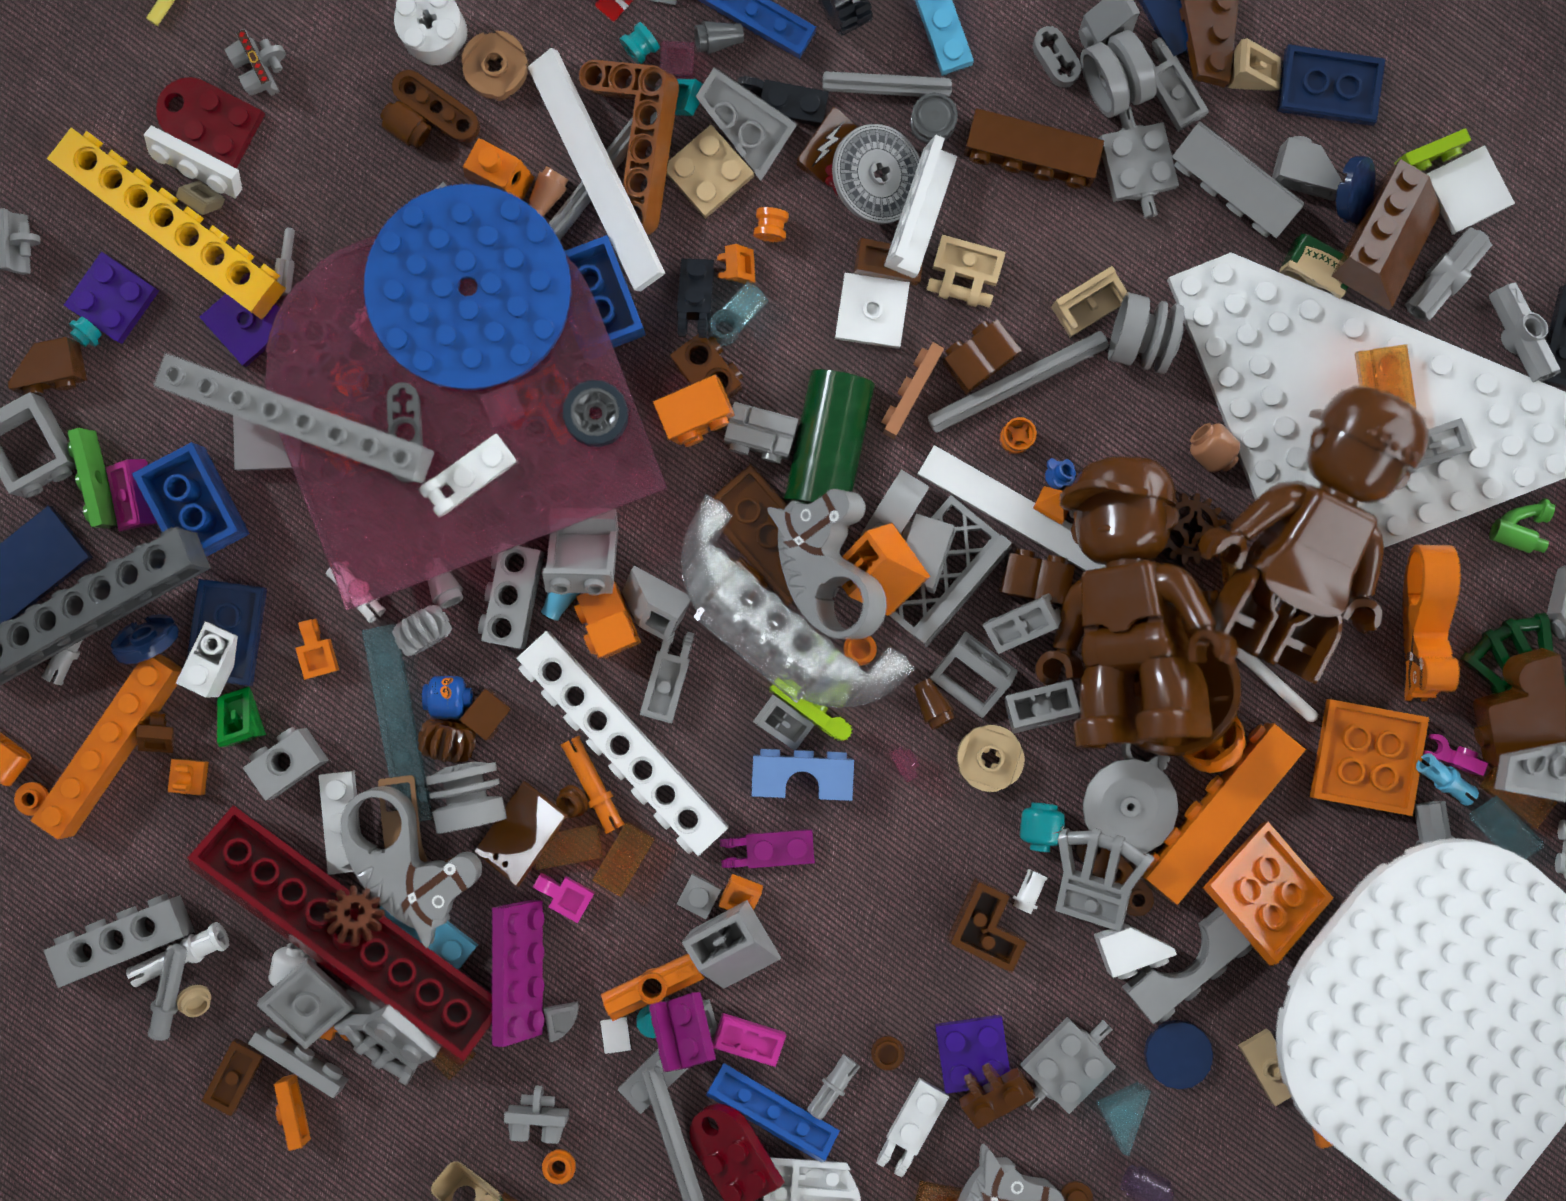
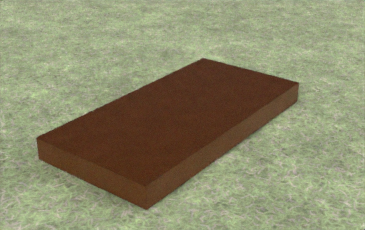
M750 464L702 505L701 508L744 558L765 577V582L769 584L772 590L788 607L794 600L789 592L781 566L778 549L779 529L767 510L768 507L785 509L787 505Z

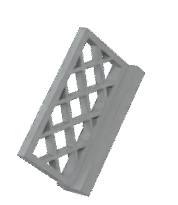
M952 495L949 496L931 518L943 522V516L952 506L963 514V526L955 527V531L964 532L965 549L949 551L948 556L966 555L967 567L962 573L948 574L946 561L943 568L944 574L940 577V580H944L945 592L940 598L926 599L925 585L923 583L921 585V600L905 601L899 607L900 615L896 612L889 615L925 648L928 647L1012 549L1011 541L1002 534L999 535ZM967 519L975 525L967 526ZM982 530L991 538L983 548L969 549L968 531ZM970 554H977L970 562ZM948 579H956L949 587ZM926 604H934L927 612ZM923 605V618L915 627L904 619L903 606Z

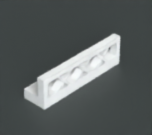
M935 135L923 149L884 265L889 269L915 278L919 273L957 156L941 150L945 138Z

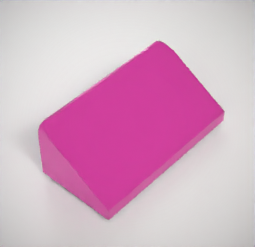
M126 459L106 467L119 531L157 523L132 473L148 465L145 459Z

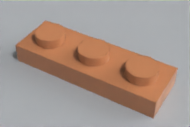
M933 342L929 350L921 349L913 364L918 367V370L913 379L906 376L897 393L902 396V399L897 408L890 405L881 422L887 425L883 432L886 436L895 440L944 351L943 347Z

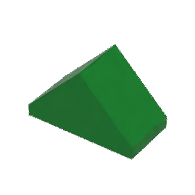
M249 686L217 697V744L219 747L235 746L266 735L252 690Z

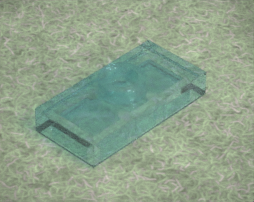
M1497 795L1469 813L1470 820L1498 847L1511 851L1524 859L1544 848L1543 841Z

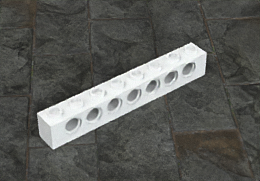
M545 631L516 658L522 664L518 668L520 672L530 682H533L535 679L544 688L541 692L543 697L553 707L557 704L561 706L567 713L563 717L565 721L575 731H578L580 728L589 737L586 741L588 746L598 756L602 753L606 755L612 762L608 765L610 770L620 780H623L625 777L634 786L631 790L633 795L643 805L647 802L651 804L657 811L653 815L655 819L666 830L670 826L679 835L676 841L688 854L694 851L699 856L728 829L729 825L551 632ZM551 662L558 663L562 669V674L556 681L549 680L545 673L546 667ZM574 686L581 688L584 692V700L578 706L571 704L568 700V692ZM595 711H601L606 715L607 724L602 730L594 729L591 726L590 717ZM618 735L626 737L630 743L626 754H618L612 747V742ZM640 760H645L652 766V774L647 779H642L635 773V765ZM661 785H669L674 789L675 798L672 802L664 803L659 800L657 790ZM692 810L696 813L698 822L694 827H685L681 824L679 816L682 811Z

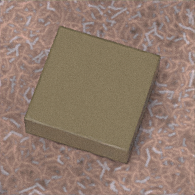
M201 181L179 187L176 198L201 215L221 209L225 200L222 195Z

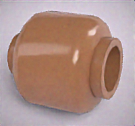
M1210 423L1204 424L1190 438L1192 443L1190 446L1191 455L1208 472H1218L1220 470L1225 472L1233 468L1238 462L1239 458L1237 455L1240 451V442L1224 425L1219 423L1213 425Z

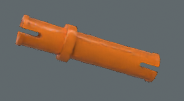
M577 736L571 740L577 752H574L569 740L560 746L563 748L590 800L588 806L590 809L594 808L605 830V834H608L615 830L609 817H611L616 829L625 825V823L622 821L611 800L613 794L611 791L607 792L581 741V737Z

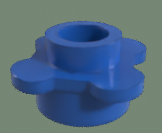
M1051 458L1047 461L1048 469L1045 472V479L1051 488L1064 490L1073 484L1076 471L1074 464L1070 460L1057 461Z

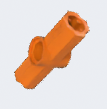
M687 953L657 968L648 969L642 975L601 993V998L608 1016H610L612 1021H615L649 1004L660 1002L664 997L705 979V976L698 971ZM650 978L656 979L661 983L662 990L655 994L649 993L645 989L644 981Z

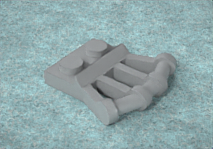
M1068 828L1062 829L1058 836V844L1063 866V877L1055 911L1120 932L1124 924L1132 888L1150 866L1154 857L1149 853L1144 855L1125 841V837L1120 835L1111 837L1102 834V830L1093 828L1090 831L1073 832ZM1088 844L1082 872L1077 871L1071 846ZM1098 847L1111 850L1105 879L1092 875ZM1121 855L1137 866L1123 885L1115 882Z
M390 1005L371 1014H347L334 1025L335 1030L340 1035H345L354 1045L353 1050L359 1055L365 1054L372 1060L371 1065L378 1070L383 1068L400 1078L399 1082L405 1086L411 1080L417 1066L433 1059L441 1048ZM379 1043L384 1048L380 1049L376 1046V1044Z

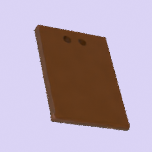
M526 781L521 783L506 805L507 818L496 821L474 851L518 887L568 818V814Z

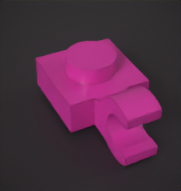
M1429 734L1428 738L1437 742L1438 749L1434 753L1424 750L1423 755L1430 753L1440 762L1469 774L1484 776L1488 763L1477 759V752L1461 746L1458 747L1457 751L1452 750L1444 736Z
M544 873L539 875L533 886L536 890L553 898L549 908L576 923L579 922L595 893L567 876L562 884H559Z

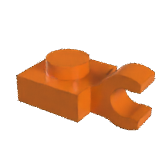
M317 619L299 622V629L305 645L295 649L304 680L338 671L339 667L331 638L320 639V628Z

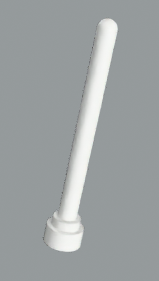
M1238 648L1237 658L1305 720L1308 722H1315L1317 720L1318 713L1257 657Z

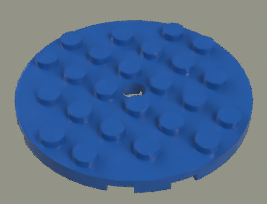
M459 184L434 189L414 198L401 207L387 221L376 237L368 256L364 276V296L368 316L376 335L386 350L403 367L421 379L438 386L461 390H483L518 379L536 367L548 355L558 341L566 324L570 298L572 296V283L567 258L557 235L548 222L533 207L518 197L500 189L475 184ZM466 279L476 280L478 284L476 293L471 296L460 294L459 286L461 281Z

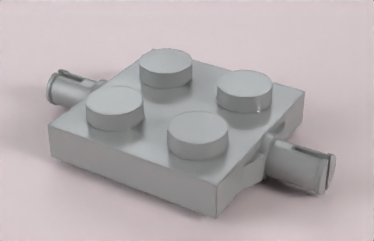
M1128 107L1127 111L1119 114L1122 129L1118 132L1101 135L1098 139L1105 140L1101 155L1113 202L1126 199L1140 200L1144 219H1148L1158 215L1153 197L1160 192L1176 189L1179 183L1164 122L1148 126L1135 125L1132 107Z
M1066 1017L1020 1064L1036 1084V1087L1033 1089L1036 1098L1026 1103V1105L1033 1111L1047 1096L1049 1099L1056 1101L1070 1114L1116 1068L1114 1063L1103 1053L1099 1045L1113 1029L1102 1019L1088 1033L1079 1029Z

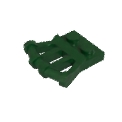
M1537 613L1532 618L1516 620L1509 618L1503 621L1502 626L1496 630L1489 629L1483 632L1479 642L1469 653L1465 652L1461 656L1460 661L1490 684L1492 693L1511 690L1512 686L1505 681L1504 677L1500 679L1480 661L1491 649L1503 672V667L1510 657L1502 641L1510 637L1519 654L1532 651L1523 632L1527 631L1537 632L1539 649L1545 648L1553 651L1548 615L1546 613Z

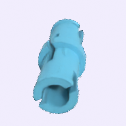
M1430 753L1421 756L1423 760L1430 764L1429 767L1419 760L1417 761V771L1432 780L1435 787L1441 792L1450 793L1465 806L1474 802L1465 793H1469L1477 799L1478 789L1462 779L1459 771L1451 766L1446 767Z

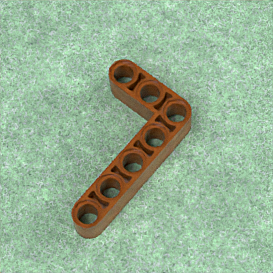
M588 60L581 66L579 71V81L585 89L603 97L635 100L623 187L637 215L642 211L643 218L641 224L646 234L650 235L658 228L679 83L674 75L654 65ZM600 73H602V79L596 85L597 77ZM632 75L631 84L626 87V80ZM662 78L661 87L655 91L656 82ZM657 111L656 121L650 124L651 116ZM652 145V153L646 158V150ZM647 178V187L641 192V183Z

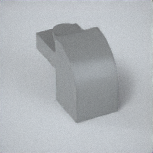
M901 469L861 533V536L867 530L893 523L901 534L929 489V486Z

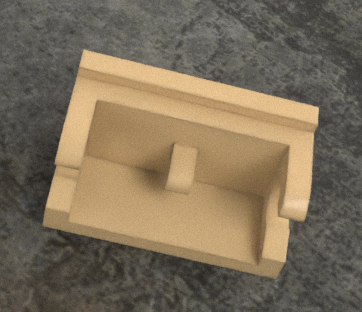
M1111 266L1057 299L1051 308L1069 337H1072L1119 308L1127 290L1117 276L1114 267Z

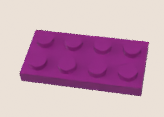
M528 900L492 908V1046L506 1047L543 1035V900Z

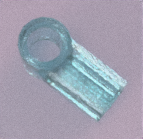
M747 281L721 310L713 314L710 321V335L722 346L731 345L738 338V334L764 308L769 300L759 288ZM727 321L732 324L734 329L728 334H721L717 331L716 325L719 322Z

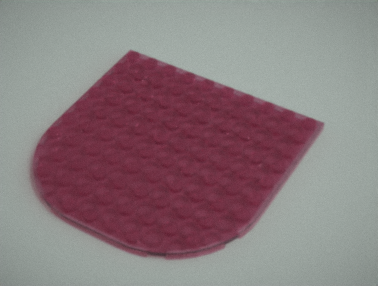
M378 234L337 250L316 264L317 267L301 282L298 281L276 315L266 347V353H268L267 377H265L266 390L389 434L387 393L397 383L404 382L412 385L419 392L421 398L423 447L435 451L423 484L435 478L496 433L518 461V463L446 515L438 517L433 510L435 506L429 497L424 498L419 491V488L423 485L422 483L401 482L391 472L279 432L346 610L357 608L667 490L594 297L582 274L567 256L571 275L572 296L567 314L568 318L558 341L548 355L528 373L514 381H508L490 387V389L461 390L432 384L412 374L383 346L370 322L364 296L365 268L370 250ZM466 279L460 282V294L471 296L476 293L478 288L476 280ZM588 380H603L614 385L624 396L629 410L628 424L623 435L614 443L603 447H589L578 442L567 430L563 419V404L568 393L578 384ZM406 390L401 391L400 397H395V402H399L402 406L403 414L396 413L395 419L399 417L414 419V413L408 414L406 410L407 402L413 399V396H409ZM600 408L590 409L589 411L590 417L593 420L600 419L602 416ZM402 424L398 427L396 436L410 442L415 436V429L411 424ZM449 484L440 489L446 498L454 494Z

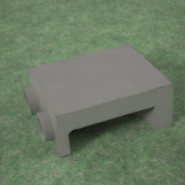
M550 507L548 517L550 538L546 568H543L542 574L545 592L561 595L567 593L613 594L618 540L616 509Z

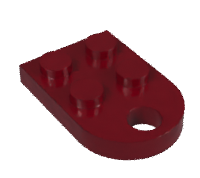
M192 77L180 78L168 84L159 95L156 104L157 120L165 133L236 169L265 116L262 110L201 79ZM175 97H182L184 99L183 107L177 112H171L169 110L170 101Z
M717 1103L705 1107L694 1117L690 1126L692 1147L724 1201H754L778 1190L785 1183L751 1125L738 1110L726 1104ZM708 1117L713 1118L717 1122L719 1130L714 1129L709 1124Z

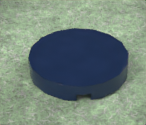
M1366 156L1352 157L1343 169V174H1347L1345 182H1340L1338 185L1336 208L1339 218L1343 219L1344 223L1358 224L1374 195L1375 165L1373 160Z
M164 614L150 615L145 618L146 623L139 626L137 622L131 623L119 631L112 639L110 645L117 661L123 664L139 663L166 650L173 644L179 634V629L173 618Z
M1182 1020L1167 1021L1159 1025V1028L1147 1038L1144 1049L1146 1066L1154 1078L1166 1087L1179 1090L1192 1088L1203 1081L1211 1070L1213 1060L1211 1043L1205 1033L1192 1023Z

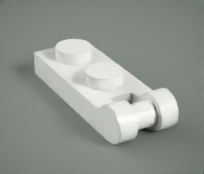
M496 433L435 478L424 483L419 488V491L424 498L429 497L435 506L433 510L438 517H442L518 463V461ZM446 484H449L454 491V494L448 498L440 491Z

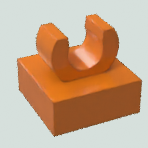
M738 244L725 246V253L719 254L717 260L726 263V271L718 273V277L742 284L755 282L754 250Z
M171 759L168 792L205 795L209 762Z

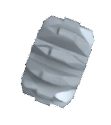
M429 605L396 624L392 631L396 639L394 641L399 649H402L405 656L416 655L433 647L450 634L452 630L448 622L450 620L446 613L442 612L439 605Z

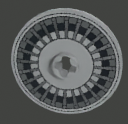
M881 124L860 126L848 133L835 151L832 175L836 191L843 204L860 219L874 224L895 222L901 217L920 158L910 141L899 131ZM881 170L883 176L875 178L873 172Z

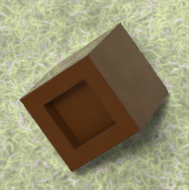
M485 688L460 719V721L485 741L492 740L499 731L497 727L511 711V708L494 695L495 692L490 688Z

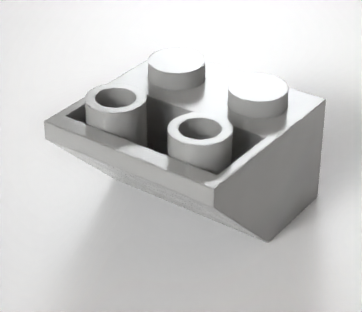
M748 900L693 928L682 941L698 971L723 989L781 959Z

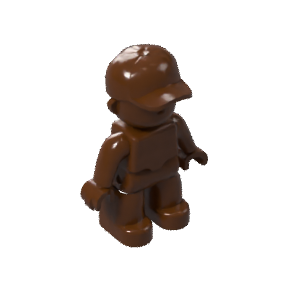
M1352 386L1338 393L1324 410L1312 409L1308 417L1322 421L1312 432L1310 447L1307 453L1308 469L1312 477L1320 483L1319 487L1299 480L1280 482L1270 487L1229 525L1232 528L1230 531L1220 527L1211 528L1203 534L1199 542L1201 557L1207 560L1218 556L1229 545V551L1224 561L1238 568L1226 581L1214 604L1207 603L1216 623L1213 630L1226 632L1235 639L1238 648L1254 657L1257 656L1271 665L1277 663L1311 684H1316L1319 681L1341 638L1342 618L1349 620L1351 616L1353 626L1363 634L1368 631H1376L1382 621L1380 605L1368 597L1374 596L1380 576L1384 551L1383 536L1377 526V518L1373 514L1357 507L1358 502L1370 504L1381 501L1395 490L1405 487L1410 480L1409 467L1417 469L1428 446L1429 431L1425 418L1412 405L1403 401L1400 397L1373 387ZM1261 532H1263V534L1260 535V536L1253 542V544L1251 545V547H1250V549H1249V551H1248V550H1247L1246 540L1251 541V540L1254 539L1257 535H1259ZM1245 560L1247 563L1257 567V569L1250 565L1244 564ZM1282 599L1283 603L1278 613H1276L1275 608Z
M1114 456L1090 463L1081 470L1073 484L1065 488L1060 494V506L1068 510L1070 517L1074 519L1071 534L1082 553L1094 563L1106 565V567L1083 572L1081 579L1070 587L1061 609V622L1056 629L1052 647H1056V651L1045 652L1039 657L1036 663L1037 678L1045 686L1055 684L1061 673V667L1064 664L1066 678L1081 679V718L1077 719L1073 724L1075 748L1102 749L1111 743L1143 744L1144 741L1163 742L1165 737L1177 736L1211 737L1212 724L1207 684L1203 673L1195 663L1207 662L1206 649L1213 642L1214 656L1220 661L1232 664L1234 658L1238 656V646L1231 635L1226 632L1213 630L1216 623L1206 599L1195 579L1186 570L1172 564L1148 561L1157 557L1167 545L1170 530L1176 527L1178 523L1179 513L1175 508L1176 489L1169 472L1156 460L1149 458ZM1181 616L1186 622L1190 632L1194 633L1193 637L1190 640V643L1188 641L1187 635L1182 625ZM1085 633L1081 646V654L1083 662L1087 668L1083 673L1082 663L1080 659L1075 654H1073V650H1078L1082 636ZM1134 683H1141L1143 711L1141 710V699L1135 695Z

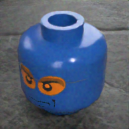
M434 676L429 684H424L423 710H428L430 716L434 719L462 718L466 708H470L473 703L472 688H466V683L460 676Z

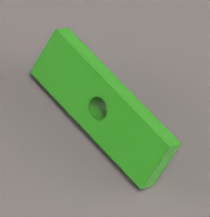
M83 428L69 430L67 447L70 456L75 461L77 469L75 481L83 494L85 502L83 513L85 519L94 528L110 529L117 527L110 486L96 431Z

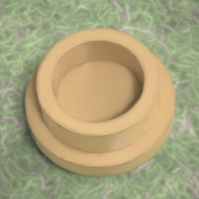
M193 985L185 988L176 999L178 1010L188 1017H198L204 1014L210 1007L211 993L203 985Z

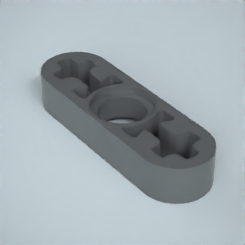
M397 383L387 393L389 435L397 437L396 431L400 425L411 424L415 429V436L410 442L423 447L420 394L408 383ZM402 390H406L409 396H413L412 401L407 402L406 410L409 415L414 413V419L409 417L395 419L396 413L403 415L402 405L399 402H395V397H400ZM393 474V476H394L396 479H398L399 481H401V482H404V483H414V482H416V481H413V480L404 478V477H402V476Z

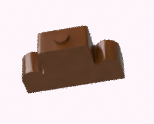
M1541 648L1509 658L1503 667V677L1512 686V689L1480 697L1473 701L1477 725L1474 729V735L1481 747L1484 761L1498 768L1500 755L1566 742V685L1560 654Z

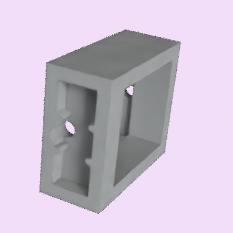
M32 392L0 408V436L35 418L56 459L18 478L0 445V478L9 494L24 498H30L43 491L42 486L52 481L59 482L70 477L72 470L76 468L75 461L68 452V441L45 398Z

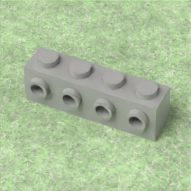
M1199 122L1172 156L1176 160L1174 166L1188 177L1192 173L1202 180L1200 186L1214 197L1219 193L1229 202L1226 206L1239 217H1242L1245 213L1255 222L1252 224V227L1265 237L1272 234L1277 238L1304 206V202L1202 122Z

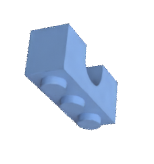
M761 749L760 755H753L752 796L785 798L786 783L790 776L797 772H808L818 781L819 799L852 801L854 759L847 758V752L828 751L826 758L814 757V751L794 750V756H780V749Z

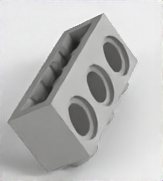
M501 543L500 549L494 550L491 561V568L495 569L493 582H488L485 591V601L489 602L487 614L481 615L478 626V634H482L481 641L526 649L545 552ZM521 554L524 558V566L520 571L512 572L509 568V560L512 556ZM513 586L518 592V598L515 603L506 605L502 599L503 591ZM507 619L511 624V632L508 636L501 638L496 633V625L500 620Z

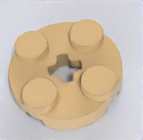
M984 725L973 728L963 737L957 750V764L960 774L971 786L982 791L995 792L1006 788L1019 778L1024 767L1025 758L1020 742L1011 731L1001 726ZM990 748L995 749V756L999 757L998 764L992 763L990 768L985 767V760L981 759L983 752L988 753Z

